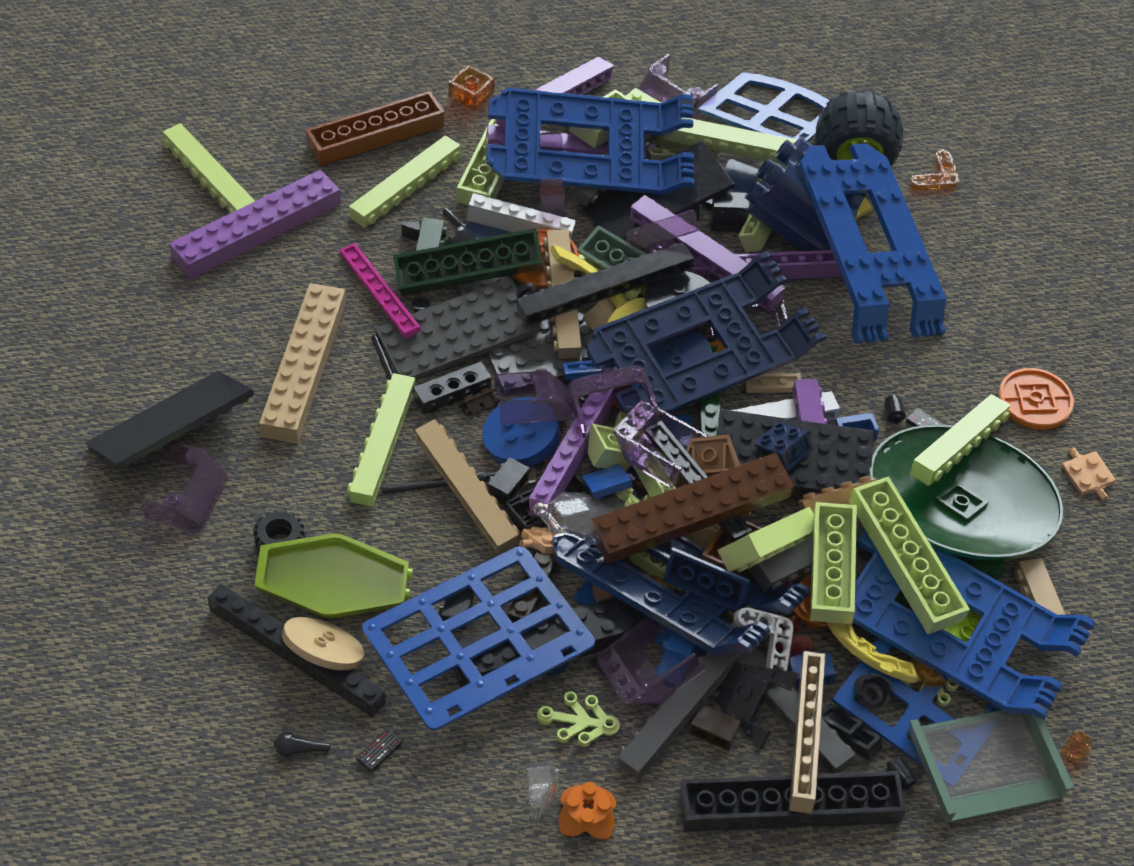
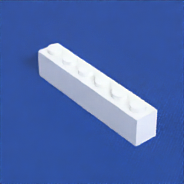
M477 194L472 195L467 213V221L510 232L534 228L568 229L570 239L572 238L576 221Z
M832 391L822 392L821 402H824L825 405L824 418L827 421L834 420L838 417L840 409ZM793 399L732 410L797 420Z

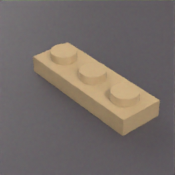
M800 373L763 374L745 382L746 393L792 392L794 381L800 380L801 375Z

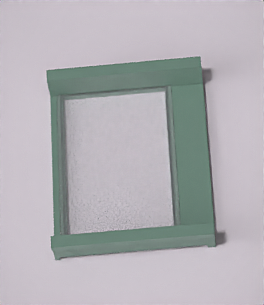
M1001 710L920 726L918 719L909 721L908 733L912 737L940 805L945 824L1062 799L1069 790L1074 789V785L1044 719H1040L1033 714L1007 713Z

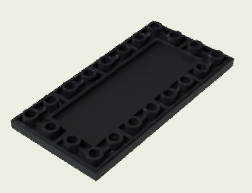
M701 141L672 155L675 156L682 152L694 154V161L681 162L694 164V176L685 177L694 179L693 187H682L666 194L607 189L605 193L601 192L599 194V198L594 204L590 203L587 207L582 204L596 227L599 225L626 241L647 231V229L630 219L631 206L644 195L655 200L656 203L678 216L735 188V185L705 142Z
M216 371L85 443L88 449L117 469H126L134 461L145 459L152 451L161 450L166 446L165 444L181 439L182 435L189 431L197 430L199 425L215 420L219 414L230 412L233 409L232 407L237 404L246 403L254 395L252 388L220 371Z

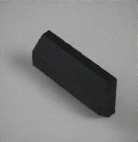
M574 474L549 519L530 514L529 497L535 487L506 501L505 506L511 521L522 533L523 529L539 527L592 500L593 496L583 481Z

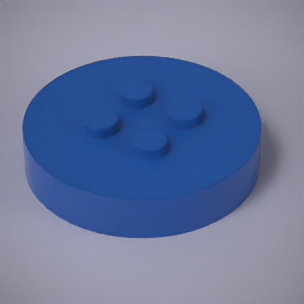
M533 397L515 398L501 404L488 416L482 431L486 449L496 463L501 465L510 457L527 467L534 466L549 457L556 449L561 436L560 424L553 408L545 401Z

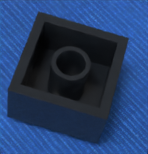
M725 192L712 199L710 213L711 231L741 232L748 219L746 211L749 207V201L745 199L746 193Z

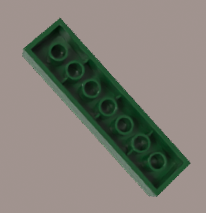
M536 228L393 255L398 290L401 295L544 269Z

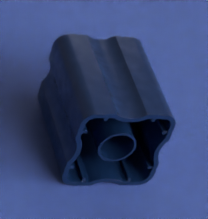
M802 137L798 138L794 143L785 140L774 156L778 160L774 163L768 158L759 168L756 176L762 181L761 183L756 181L746 193L745 199L751 202L746 212L800 251L827 250L830 247L798 168V164L802 160L805 151L809 146L813 145ZM867 193L845 195L854 219Z

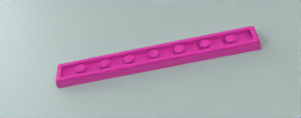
M354 243L339 250L342 258L404 339L421 332L418 323L358 246Z

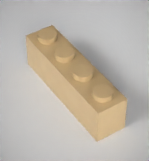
M1042 558L1019 561L1014 571V577L1020 583L1021 594L1057 615H1065Z

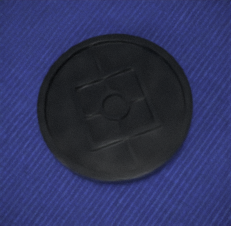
M687 271L648 284L645 290V307L648 308L710 283L705 278Z

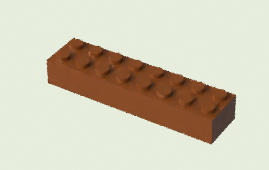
M428 91L305 129L306 142L318 164L322 166L444 127V110L433 94Z

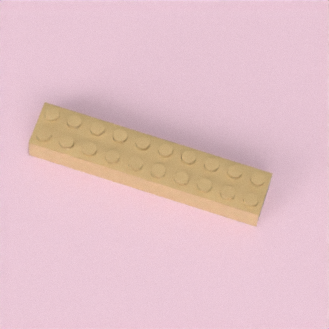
M309 284L259 422L261 437L299 443L346 306L345 289Z

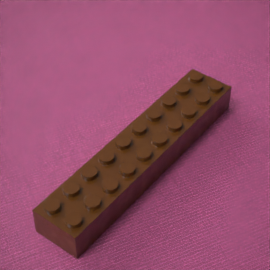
M773 453L593 518L590 531L605 563L609 564L789 498L794 485L778 455Z

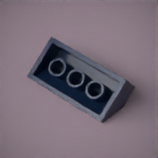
M674 547L671 549L663 581L734 612L744 607L752 587L750 580Z

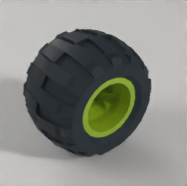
M856 90L839 94L836 98H832L822 109L815 127L816 146L824 145L829 158L832 160H853L849 148L853 144H868L887 157L892 167L896 163L903 145V125L899 113L888 98L882 97L880 93L874 91Z

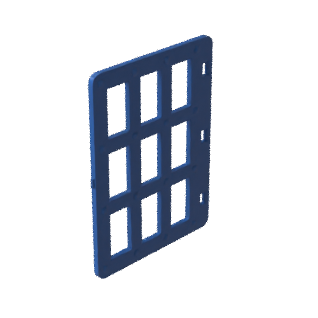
M517 546L463 574L438 584V586L366 621L362 627L364 635L426 727L431 731L440 730L590 651L595 646V639L533 556L523 546ZM518 563L529 579L492 596L482 581ZM470 587L480 603L443 621L433 608V605ZM538 589L549 605L512 623L501 607ZM420 612L431 628L392 647L382 631ZM489 614L500 630L462 649L452 635V632ZM558 616L569 632L532 651L521 634ZM439 639L450 655L411 675L400 658ZM509 641L520 657L482 677L471 660ZM569 648L574 651L565 657L562 654L563 651ZM459 667L469 684L430 703L419 686ZM514 677L517 679V682L507 686L506 681ZM456 707L459 708L460 712L449 716V711Z

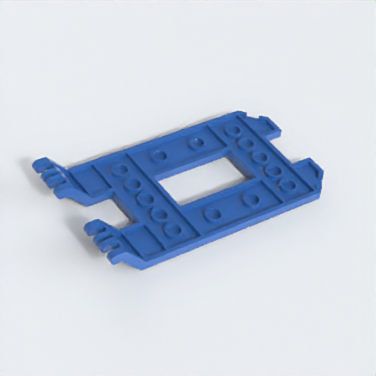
M506 88L500 95L494 96L489 100L488 119L505 120L504 146L487 144L486 163L503 180L652 194H666L682 187H693L694 179L685 177L694 176V164L681 163L694 161L693 153L682 152L662 161L644 159V134L664 136L681 128H692L694 126L692 119H685L693 117V105H691L693 103V96L681 94L658 103ZM541 124L608 130V156L540 149Z
M853 144L849 148L853 160L830 161L824 145L809 146L798 164V168L855 307L851 332L854 343H862L863 340L866 343L876 342L878 338L880 341L888 340L886 325L889 302L883 288L907 286L913 301L909 328L912 336L916 338L920 337L921 334L924 337L934 336L935 334L944 335L946 329L943 321L947 298L887 157L868 144ZM868 193L892 251L868 253L846 200V194Z
M864 530L856 545L872 553L873 556L859 578L855 579L853 623L1005 712L1033 714L1040 719H1045L1048 713L1047 710L1034 703L1050 708L1056 699L1054 692L1060 691L1062 683L1052 677L1022 675L1005 665L1019 638L1042 651H1063L1079 656L1082 650L1079 645H1085L1086 639L1090 636L1088 630H1093L1096 624L1095 621L1085 615H1057L955 556L932 547L969 609L982 616L967 643L944 629L927 634L916 614L894 601L901 589L868 533Z

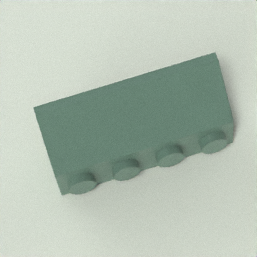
M599 225L577 249L578 253L603 268L633 260L641 255H647Z

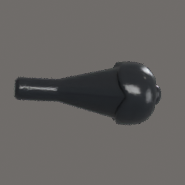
M292 732L280 733L273 743L276 752L283 757H290L292 754L309 751L329 752L331 749L330 743L313 742L295 736Z

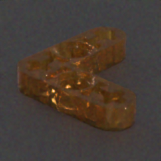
M947 150L937 151L935 162L939 174L914 175L911 178L910 187L917 191L955 189L958 186L959 177L950 152ZM943 168H948L951 171H945ZM930 181H937L938 184L931 183Z

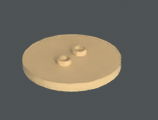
M297 617L288 620L283 627L282 638L285 644L295 654L318 666L334 670H350L358 667L364 657L363 647L356 638L340 627L326 621L308 617Z

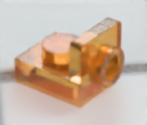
M1073 731L1060 754L1079 765L1092 745V742L1089 741L1090 737L1081 731L1078 733Z

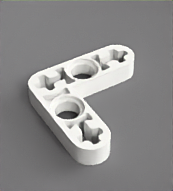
M751 608L737 610L734 615V621L737 626L759 622L761 617L767 619V626L771 632L769 634L770 640L765 668L772 669L773 665H776L780 670L787 671L793 633L791 620ZM745 614V617L754 619L753 621H744V618H741V615ZM779 624H783V627H786V630L782 631V628L779 627ZM777 642L783 645L784 650L781 654L775 649Z

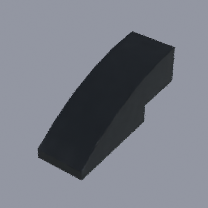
M831 703L821 711V716L825 723L838 733L839 738L845 744L849 745L855 753L870 761L883 748L881 736L865 728L862 720Z

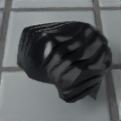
M865 674L856 679L853 692L865 706L883 707L888 703L890 695L893 693V685L884 676Z

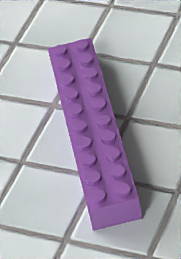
M318 170L169 243L171 258L191 279L340 205V189L321 170Z

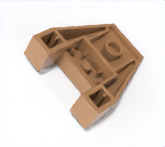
M729 435L691 438L686 451L708 477L740 466ZM677 474L673 484L676 488L685 486L686 483ZM751 512L742 514V515H740V516H748V515H751Z

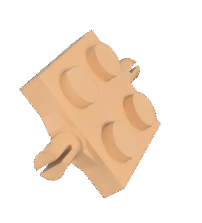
M1075 447L1073 449L1070 448L1068 453L1073 459L1062 463L1061 466L1081 496L1088 493H1097L1102 502L1106 501L1109 496H1107L1104 489L1115 484L1116 481L1112 473L1096 451L1080 455Z
M548 525L542 528L532 527L531 529H523L521 537L525 540H520L519 546L535 548L543 554L554 553L551 541L552 537L560 531L559 527Z

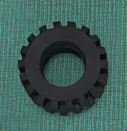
M274 510L271 514L269 512L265 513V517L261 516L259 522H256L254 525L255 529H253L255 549L258 556L260 545L305 538L304 524L300 517L294 516L293 512L287 513L286 510H282V512ZM278 534L288 535L287 538L282 540L271 539V537Z

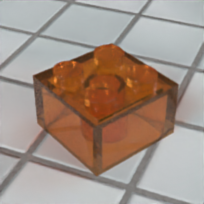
M469 64L448 82V97L473 110H477L495 93V77Z

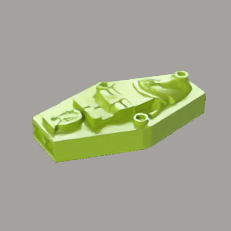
M332 533L260 545L254 586L259 592L319 617L335 619L392 609L408 601L410 589L407 588V581H411L413 569L409 568L408 561L345 535Z

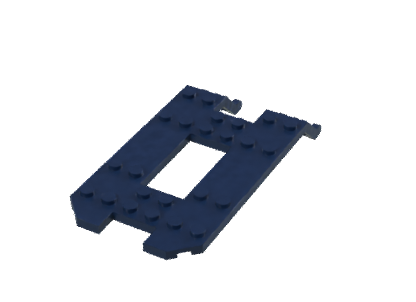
M769 251L759 254L738 273L595 328L587 349V355L595 368L609 362H613L628 386V389L618 392L614 396L623 413L651 421L797 361L816 344L823 342L827 338L824 332H820L813 337L810 336L811 333L817 332L820 326L815 324L814 318H809L803 323L800 321V319L810 315L807 308L798 310L777 329L762 335L759 334L744 309L760 303L777 287L784 285L788 281L785 275H781L774 280L771 278L781 272L775 261H771L763 266L762 263L769 261L772 257ZM709 323L725 347V350L664 374L648 347Z
M597 502L586 510L585 517L592 520L626 506L625 503L606 506L605 502ZM563 528L552 537L551 545L557 563L714 656L735 651L748 655L763 640V637H767L771 632L770 628L761 622L733 627L720 619L729 611L727 608L690 592L680 596L620 560L606 564L590 530L582 537H579ZM683 536L644 550V552L668 564L673 547L701 559L705 551L704 548ZM746 572L742 575V577L750 580L752 583L748 600L743 608L749 605L755 610L767 613L781 611L789 615L811 593L810 589L801 583L781 587L776 591L771 589L764 593L752 575Z

